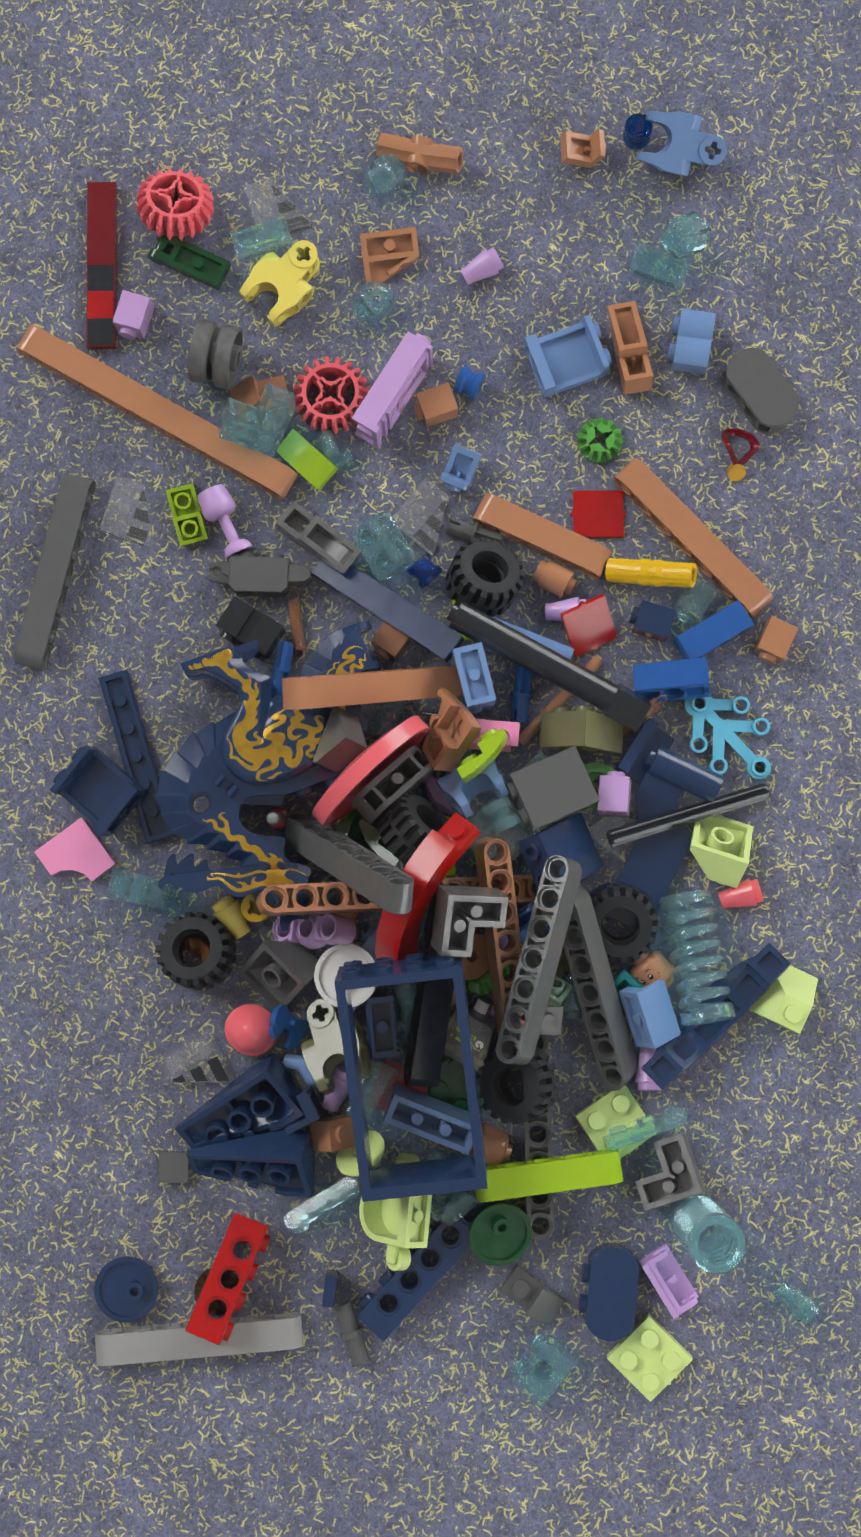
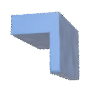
M658 979L643 988L626 987L619 991L637 1047L656 1049L680 1035V1029L664 980Z

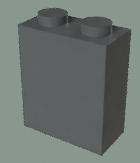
M576 746L505 777L507 781L505 786L509 792L508 796L511 800L515 799L519 808L517 811L518 819L523 827L528 828L529 832L600 801Z

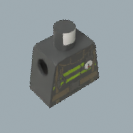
M482 995L477 996L473 1006L468 1004L475 1070L477 1072L479 1067L485 1066L483 1060L487 1056L492 1055L491 1052L494 1051L498 1036L496 1020L489 1015L494 1005L493 1001ZM456 1009L449 1019L444 1054L463 1064Z

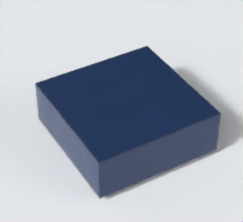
M327 1270L322 1307L332 1308L335 1305L339 1278L338 1271Z

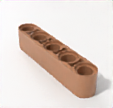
M490 493L484 494L472 519L475 523H479L481 527L485 525L484 528L502 533L507 539L511 537L510 540L533 551L537 549V553L559 563L562 562L563 565L585 575L588 574L589 577L594 579L601 578L607 561L612 554V551L607 547Z

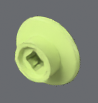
M368 1130L372 1165L380 1166L384 1155L385 1142L380 1133ZM356 1147L337 1152V1167L341 1173L347 1176H359Z

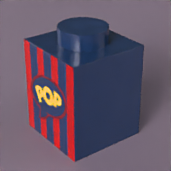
M643 600L639 608L633 607L629 623L634 624L631 632L665 642L668 639L676 610Z

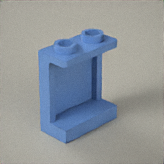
M590 315L584 316L581 323L537 338L536 333L525 337L523 347L543 398L608 374L609 365L612 364L611 356L607 348L603 349L599 340L602 338L597 322H592Z
M482 642L452 649L454 659L451 660L450 664L456 665L463 695L459 696V700L471 714L492 710L496 702V696Z

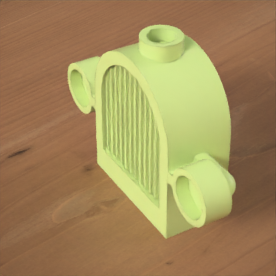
M401 1153L398 1155L395 1164L419 1162L420 1159L415 1153ZM432 1195L366 1202L362 1201L361 1196L359 1215L363 1230L372 1240L387 1244L386 1263L392 1271L408 1269L411 1263V1253L408 1248H427Z

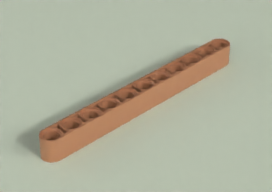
M33 324L29 325L16 347V350L24 357L53 373L55 371V374L76 386L80 384L79 387L101 400L104 398L103 401L125 413L128 412V415L150 427L152 426L153 429L173 440L177 439L176 442L198 454L202 452L201 456L244 480L250 481L251 484L269 494H275V497L284 500L298 476L287 465Z
M513 875L516 904L527 905L535 902L536 896L531 890L532 883H535L532 875ZM493 876L491 886L492 888H497L501 883L500 876ZM478 877L444 878L440 883L469 887L479 885ZM343 882L271 885L260 892L256 900L258 910L267 916L383 911L381 907L370 900L367 904L360 903L356 896L357 892ZM328 891H334L338 894L339 903L337 906L331 905L327 901L326 895ZM298 892H304L308 895L310 901L307 907L297 903L296 894ZM267 893L277 895L279 898V906L277 908H271L266 904L265 897ZM557 894L554 896L553 900H556L558 898Z

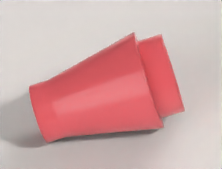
M748 878L740 882L737 889L730 887L718 892L723 909L757 906V903L764 901L758 879L750 880Z

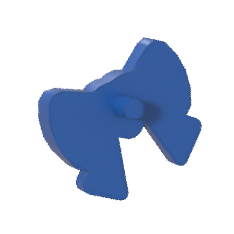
M285 1004L277 1005L271 1013V1026H269L271 1039H278L282 1032H289L285 1049L297 1048L299 1046L298 1041H301L306 1034L307 1020H298L297 1017L290 1014Z

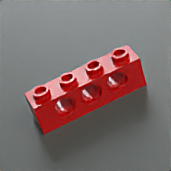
M234 1213L187 1324L186 1332L219 1346L222 1340L228 1342L235 1325L230 1322L234 1310L240 1312L247 1296L246 1293L242 1292L247 1280L253 1281L259 1264L254 1263L259 1251L265 1252L271 1235L266 1234L268 1226ZM240 1242H245L251 1247V1253L246 1259H238L233 1253L234 1247ZM228 1271H233L239 1276L237 1286L232 1289H227L221 1284L223 1274ZM218 1300L224 1302L227 1307L225 1315L220 1319L212 1318L209 1314L211 1303Z

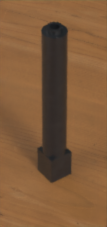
M462 601L460 606L454 603L446 618L451 622L449 628L477 643L482 642L484 647L605 712L606 716L634 731L638 730L651 707L650 700L620 683L617 685L464 601Z

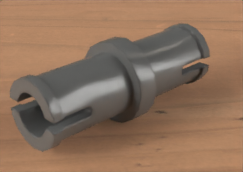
M347 1301L336 1305L334 1310L342 1330L340 1337L346 1343L352 1367L368 1363L371 1359L362 1336L364 1329L363 1326H359L353 1302Z

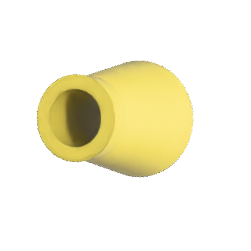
M229 894L212 906L215 912L213 915L234 935L236 940L251 931L241 913L238 898L234 899Z

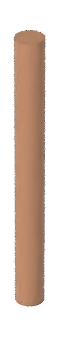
M594 656L584 667L595 672L603 662L597 656ZM562 689L519 734L518 742L525 746L541 729L542 712H554V707H562L573 694Z

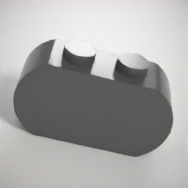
M746 348L737 352L731 358L722 377L724 389L756 431L772 434L783 430L792 420L799 407V396L797 395L794 383L789 379H785L780 372L777 361L773 357H769L764 350Z
M414 745L368 783L355 796L351 805L373 826L403 794L412 793L434 770L427 757Z

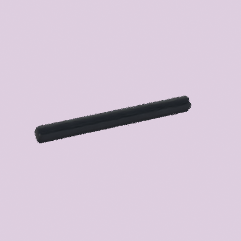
M758 784L716 797L712 803L702 801L610 829L606 833V838L609 845L614 847L767 800L770 797V791L766 784Z

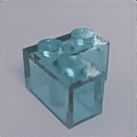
M267 383L256 407L229 397L218 422L219 438L274 457L296 409L294 393Z

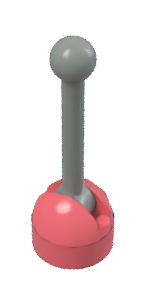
M281 807L271 809L267 814V824L273 830H284L285 817L288 811Z

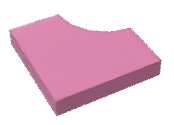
M83 817L34 852L52 876L62 871L74 870L83 873L94 882L117 865Z

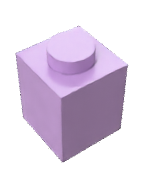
M122 290L112 322L122 337L130 340H135L136 337L145 339L155 307L150 297Z
M609 771L607 775H600L598 794L600 801H598L597 808L599 816L629 817L631 779L625 776V773Z

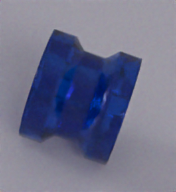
M636 113L629 116L626 120L622 137L623 142L630 149L639 150L646 147L649 143L653 124L645 120V114Z
M427 552L406 571L409 575L416 577L418 580L417 584L422 589L437 578L443 569L432 562V556Z

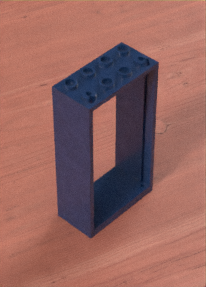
M437 952L436 956L424 957L422 953L409 954L403 960L394 961L393 957H380L374 960L375 963L362 964L361 960L345 962L344 966L339 967L334 983L362 1201L488 1189L487 1162L462 957L441 956ZM453 978L474 1156L373 1166L350 989Z

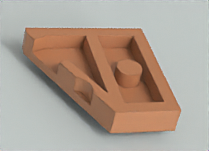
M416 227L360 234L366 288L371 287L375 289L377 285H381L420 257Z

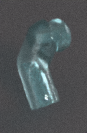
M331 431L319 434L318 437L325 456L339 470H346V467H351L354 464L349 451L340 454Z

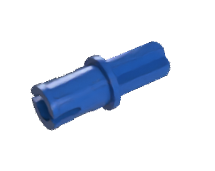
M278 641L276 645L273 667L269 668L272 671L273 685L271 697L273 698L283 694L282 678H288L289 674H292L290 666L294 644L291 642Z
M521 666L516 667L514 692L510 693V696H513L510 722L528 724L530 698H533V695L530 694L532 672Z

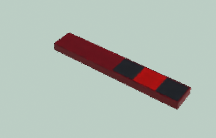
M87 182L86 347L88 350L117 349V329L112 322L117 309L116 182Z

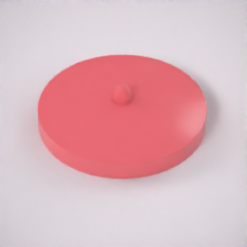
M415 715L377 739L351 761L346 769L333 781L314 807L312 815L323 827H327L354 808L351 805L352 800L368 783L414 745L418 747L430 731L428 725L418 715Z

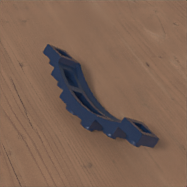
M768 943L756 956L750 957L736 965L709 985L686 1007L677 1018L680 1035L656 1048L655 1055L641 1069L664 1091L683 1071H686L705 1051L707 1052L749 1011V1008L770 989V986L791 966V963Z

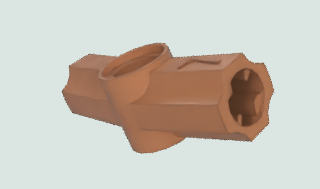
M381 132L377 143L376 159L403 165L408 171L413 173L414 170L420 171L419 174L422 175L427 174L429 170L458 174L462 170L464 151L459 146L436 144L424 136L416 135L408 139Z

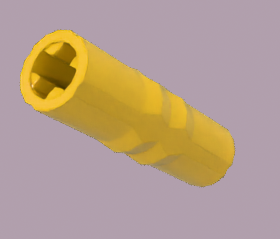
M609 558L606 564L605 575L606 581L612 583L694 588L697 567L695 563L670 562L659 559Z

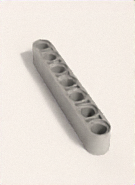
M291 1312L290 1316H288V1313L260 1315V1318L259 1315L231 1318L230 1322L235 1325L228 1342L222 1340L220 1346L186 1332L185 1329L188 1322L171 1323V1326L169 1323L141 1326V1329L140 1326L112 1328L111 1332L110 1329H103L95 1332L96 1361L98 1366H114L297 1349L304 1345L301 1313Z

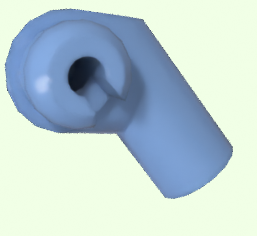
M287 1053L283 1061L285 1068L298 1070L309 1086L317 1087L305 1065L303 1056Z

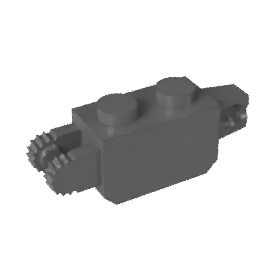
M240 552L238 556H230V561L209 563V581L230 586L237 596L284 598L289 593L290 586H308L313 579L309 567L291 564L289 558H284V555L279 553H269L267 557H255L254 553Z

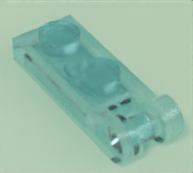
M669 1106L664 1110V1114L654 1118V1115L650 1114L636 1119L637 1124L626 1128V1125L622 1124L608 1130L609 1135L603 1136L602 1139L606 1149L613 1151L682 1126L687 1122L688 1115L683 1108Z
M347 1176L285 1214L284 1225L297 1234L305 1233L309 1223L317 1218L318 1220L330 1216L334 1212L333 1208L342 1203L349 1204L355 1201L361 1192L360 1178Z

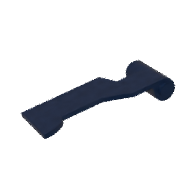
M661 746L658 747L657 751L651 749L644 763L645 766H648V769L635 794L637 821L673 811L683 790L712 803L723 784L724 776ZM682 825L637 839L616 883H604L597 886L589 893L590 897H594L596 891L600 888L602 890L606 889L607 885L619 886V883H626L627 887L633 885L638 887V891L641 893L644 891L648 895L649 900L653 902L656 912H658L691 844L692 833ZM615 908L606 913V916L635 930L638 927V918L629 909Z

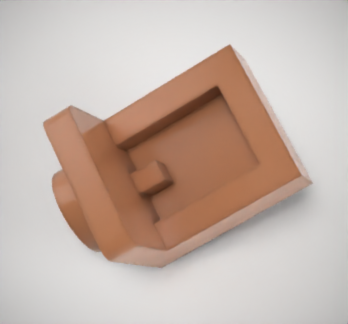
M597 129L591 135L565 131L560 135L562 163L592 168L605 157L606 142L604 130Z

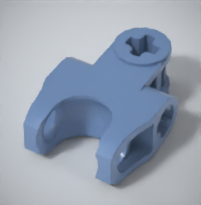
M647 111L645 120L661 125L666 131L667 142L664 148L657 153L638 151L636 160L649 164L659 171L688 177L691 162L715 166L724 160L727 154V146L721 137L699 132L702 121L701 116L681 111ZM711 146L712 149H715L714 155H709V153L705 152V147Z
M469 750L466 751L460 762L472 755ZM495 760L482 773L466 784L456 769L461 766L460 762L453 772L446 771V775L436 780L449 805L464 818L474 814L470 808V803L477 794L492 791L499 798L509 794Z

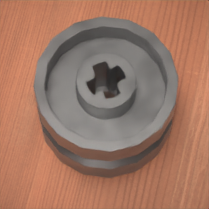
M199 319L193 332L189 350L188 378L190 382L205 385L212 378L215 387L227 390L233 388L243 352L244 336L241 326L225 324L220 330L217 321Z

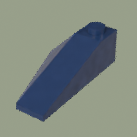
M272 1053L247 1069L178 1124L175 1130L193 1149L226 1142L228 1139L243 1135L244 1137L253 1136L255 1132L267 1129L271 1131L279 1130L304 1115L296 1098L298 1092L292 1075Z
M298 1129L287 1135L285 1130H276L189 1149L186 1154L193 1173L224 1181H230L235 1176L248 1182V1187L257 1189L259 1183L275 1186V1193L284 1196L313 1197L315 1151H313L309 1131Z

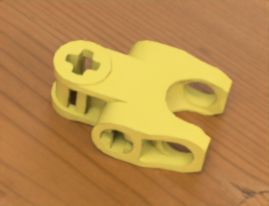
M301 240L294 243L281 258L273 251H269L256 263L247 280L242 285L239 293L247 303L263 291H273L278 295L277 303L267 316L269 323L275 328L289 317L298 313L312 298L315 289L308 282L320 268L316 247L310 241Z

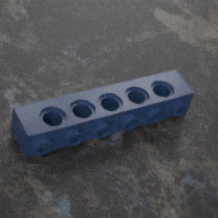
M475 1190L460 1191L462 1196L455 1204L450 1201L441 1210L439 1215L442 1218L435 1226L431 1223L429 1224L427 1248H408L411 1253V1263L408 1269L404 1271L388 1269L378 1280L381 1285L374 1293L369 1290L359 1300L358 1305L360 1308L358 1309L357 1317L384 1342L470 1247L469 1229L474 1217L468 1218L462 1213L463 1208L468 1204H474L481 1208L493 1203H506L505 1200L477 1202ZM446 1227H455L459 1232L457 1238L454 1240L445 1239L442 1231ZM433 1249L439 1256L434 1262H426L421 1255L425 1250ZM406 1272H413L417 1275L418 1280L416 1283L408 1285L402 1281L401 1276ZM391 1294L396 1297L398 1302L393 1307H386L382 1304L381 1298L384 1295Z

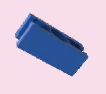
M737 600L677 636L673 643L683 659L702 658L749 630L754 623L740 601Z
M706 657L633 665L635 692L649 700L655 698L658 702L665 701L666 697H659L660 695H666L667 701L710 697Z

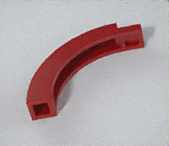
M456 812L438 832L432 829L403 868V872L414 878L412 910L406 914H393L383 909L376 934V959L380 957H393V961L403 960L406 955L417 953L420 925L438 885H440L461 855L481 834L479 828Z

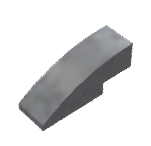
M295 501L289 505L276 521L277 530L342 574H345L362 553V550L317 515L314 517Z

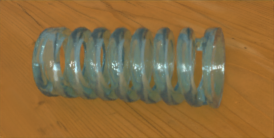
M710 890L682 892L663 897L659 900L661 914L666 918H670L663 925L664 930L672 934L666 940L667 946L676 949L669 955L671 963L679 965L672 971L673 977L681 980L675 986V991L678 995L686 996L678 1002L679 1009L687 1012L680 1014L682 1026L709 1024L735 1018L732 1002L698 1003L729 994V986L695 987L711 981L724 979L727 977V971L690 972L708 965L722 963L724 956L722 954L687 956L702 950L721 946V940L714 938L684 941V939L717 931L718 924L713 922L700 925H680L694 919L713 916L715 909L713 907H705L694 910H675L684 905L686 909H689V904L705 901V905L712 904L713 898Z
M700 1193L675 1203L670 1215L672 1231L701 1269L712 1274H725L733 1271L740 1265L747 1249L746 1237L741 1227L714 1199ZM714 1225L711 1233L706 1237L699 1238L703 1230Z

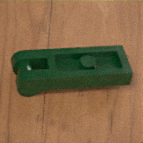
M165 234L161 237L157 236V244L155 248H151L147 256L152 262L171 268L216 290L220 289L231 267L230 261L184 240L181 241L178 237L173 236L169 241ZM168 248H173L170 255L166 254Z

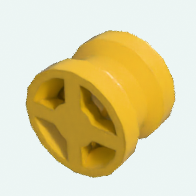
M252 894L247 895L242 900L241 913L248 921L262 922L269 917L258 910Z

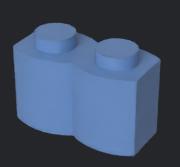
M682 308L679 317L674 316L671 333L676 334L675 344H669L667 360L672 361L670 370L705 374L709 361L716 313Z

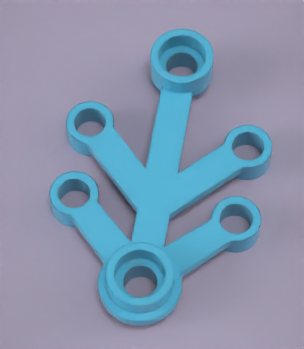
M710 695V697L685 699L684 708L687 714L692 717V739L689 741V749L693 753L700 754L707 749L708 742L703 737L704 720L713 728L712 760L709 763V770L720 775L726 772L728 768V763L724 759V744L726 741L747 764L746 772L750 778L762 780L770 774V762L765 757H757L734 733L745 732L763 736L770 730L769 721L765 718H757L754 721L722 720L714 712L733 711L737 715H742L750 708V702L746 697L739 696L734 700L713 699ZM695 700H703L704 708H696ZM739 700L745 704L743 711L736 708V702ZM757 722L764 723V732H759L756 729ZM694 740L702 741L703 748L701 750L694 748ZM715 761L722 762V771L714 769L713 764ZM757 762H760L764 765V771L762 773H758L755 770V764Z

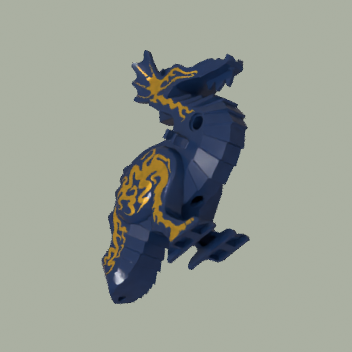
M370 621L349 625L326 637L321 642L316 652L312 651L308 663H304L301 676L369 672L381 669L379 662L372 660L361 638V635L372 630ZM258 640L234 648L233 646L225 647L181 663L182 669L189 679H210L225 686L240 697V706L236 712L226 716L216 724L212 722L198 734L194 732L190 734L180 750L174 751L166 770H160L159 790L154 795L162 810L160 815L171 828L170 833L187 839V844L207 845V850L225 852L227 858L241 861L240 866L210 870L206 859L202 860L195 867L194 854L192 853L178 864L176 855L171 854L165 867L164 877L158 881L160 889H164L166 884H171L175 889L182 888L185 892L197 893L214 886H219L235 897L252 894L256 901L259 893L268 886L308 883V877L312 872L311 869L299 863L289 862L283 854L286 838L251 833L243 826L240 820V812L243 805L282 806L285 796L295 794L296 799L313 793L312 787L321 783L323 788H327L344 771L343 768L336 773L313 762L332 707L284 710L283 694L271 698L272 678L251 670L245 664L259 652ZM360 704L339 706L358 716L363 733L367 732L369 728ZM198 797H207L209 801L208 809L202 813L196 812L194 801ZM298 892L296 894L297 903L306 907V902L309 899L308 895L304 892ZM267 893L265 897L266 904L276 903L278 907L279 898L277 895ZM310 915L280 916V928L282 931H286L292 921L297 919L308 920Z

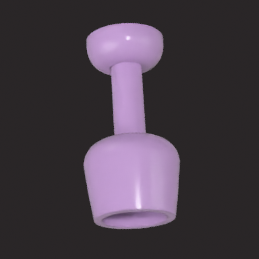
M219 484L202 491L197 497L204 518L210 522L219 521L229 542V545L225 548L226 558L229 560L230 556H238L240 552H249L253 548L251 542L247 539H239L229 518V515L234 512L236 504L225 486Z

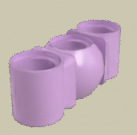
M309 914L308 920L297 919L292 921L286 931H282L280 928L279 916L272 928V934L277 941L303 945L309 949H318L326 944L348 945L354 940L356 935V925L351 919L332 914Z

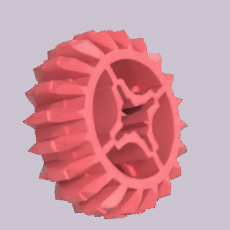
M169 167L165 173L158 169L156 176L148 174L147 181L141 182L140 190L137 193V212H139L142 224L147 225L149 232L156 231L158 237L164 234L167 235L169 241L173 236H178L182 241L185 235L193 239L195 232L202 234L204 227L209 226L214 213V198L210 192L209 185L203 182L201 176L194 178L192 171L183 173L181 167L178 172L172 171Z
M326 356L324 358L325 364L320 365L316 359L313 361L314 369L305 365L304 371L307 376L298 374L297 380L300 384L293 386L294 392L297 393V395L293 396V402L298 405L295 408L297 414H303L302 422L304 424L311 421L310 426L312 430H316L321 425L323 434L328 432V427H332L333 433L337 435L338 426H343V429L348 432L349 421L353 425H358V423L352 420V417L369 392V388L365 387L367 384L366 377H359L361 370L358 367L352 369V362L348 360L342 366L340 357H337L334 363H330L329 357ZM336 376L339 378L335 381H327L324 377ZM315 384L320 394L315 399L316 403L311 406L308 402V396L312 386ZM351 385L355 395L348 407L343 396ZM326 392L332 395L336 393L337 400L331 396L327 397ZM330 409L339 412L338 414L334 415L322 414Z

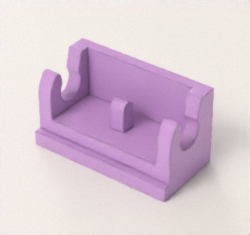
M667 1244L662 1245L639 1260L640 1265L673 1319L678 1318L679 1315L698 1303L697 1298L699 1296Z

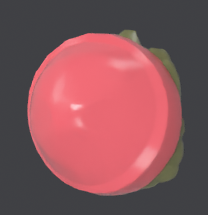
M244 1004L228 1012L224 1028L225 1036L237 1053H242L252 1059L268 1053L277 1046L279 1037L278 1039H271L269 1032L271 1012L265 1008L264 1004Z

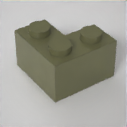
M576 706V711H571V708L554 707V712H542L539 747L564 751L576 746L577 750L598 754L622 753L624 725L606 716L602 710H595L594 712V707Z

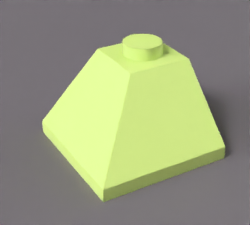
M715 815L694 822L690 851L709 880L737 889L749 864L753 826L721 815Z
M790 966L770 986V989L749 1008V1011L800 1034L813 1007L818 978Z

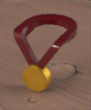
M726 429L722 432L721 440L732 460L726 473L731 481L736 482L745 477L746 469L744 464L758 451L760 444L756 437L748 431ZM730 436L742 437L749 441L750 450L739 461H737L728 440Z

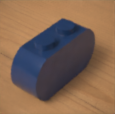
M604 1243L594 1248L588 1256V1264H582L581 1282H586L585 1294H580L578 1311L583 1313L585 1323L591 1333L606 1341H617L626 1337L634 1329L639 1264L632 1252L618 1243Z

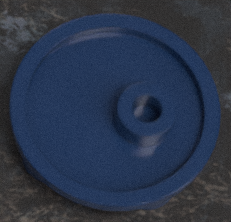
M130 1256L119 1257L107 1263L99 1272L94 1286L95 1299L100 1310L109 1318L118 1322H133L144 1317L154 1306L158 1296V1280L153 1268L143 1260Z

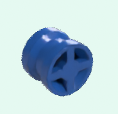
M464 365L455 382L453 392L457 394L464 393L470 400L475 401L482 388L486 374L481 372L474 373L470 367Z

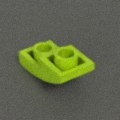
M295 429L291 430L275 450L320 491L338 470L322 452L317 450Z
M194 483L165 490L180 546L208 539Z
M494 728L484 733L480 737L481 741L477 743L482 754L479 756L472 754L460 762L461 766L456 769L465 784L482 773L502 751L508 740L504 728L499 731Z

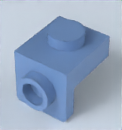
M456 443L439 480L445 482V487L453 491L461 492V489L467 490L471 485L482 454Z

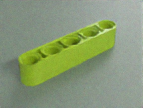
M607 1149L487 1166L488 1189L475 1190L476 1201L490 1202L621 1183L624 1179L620 1152L618 1149Z

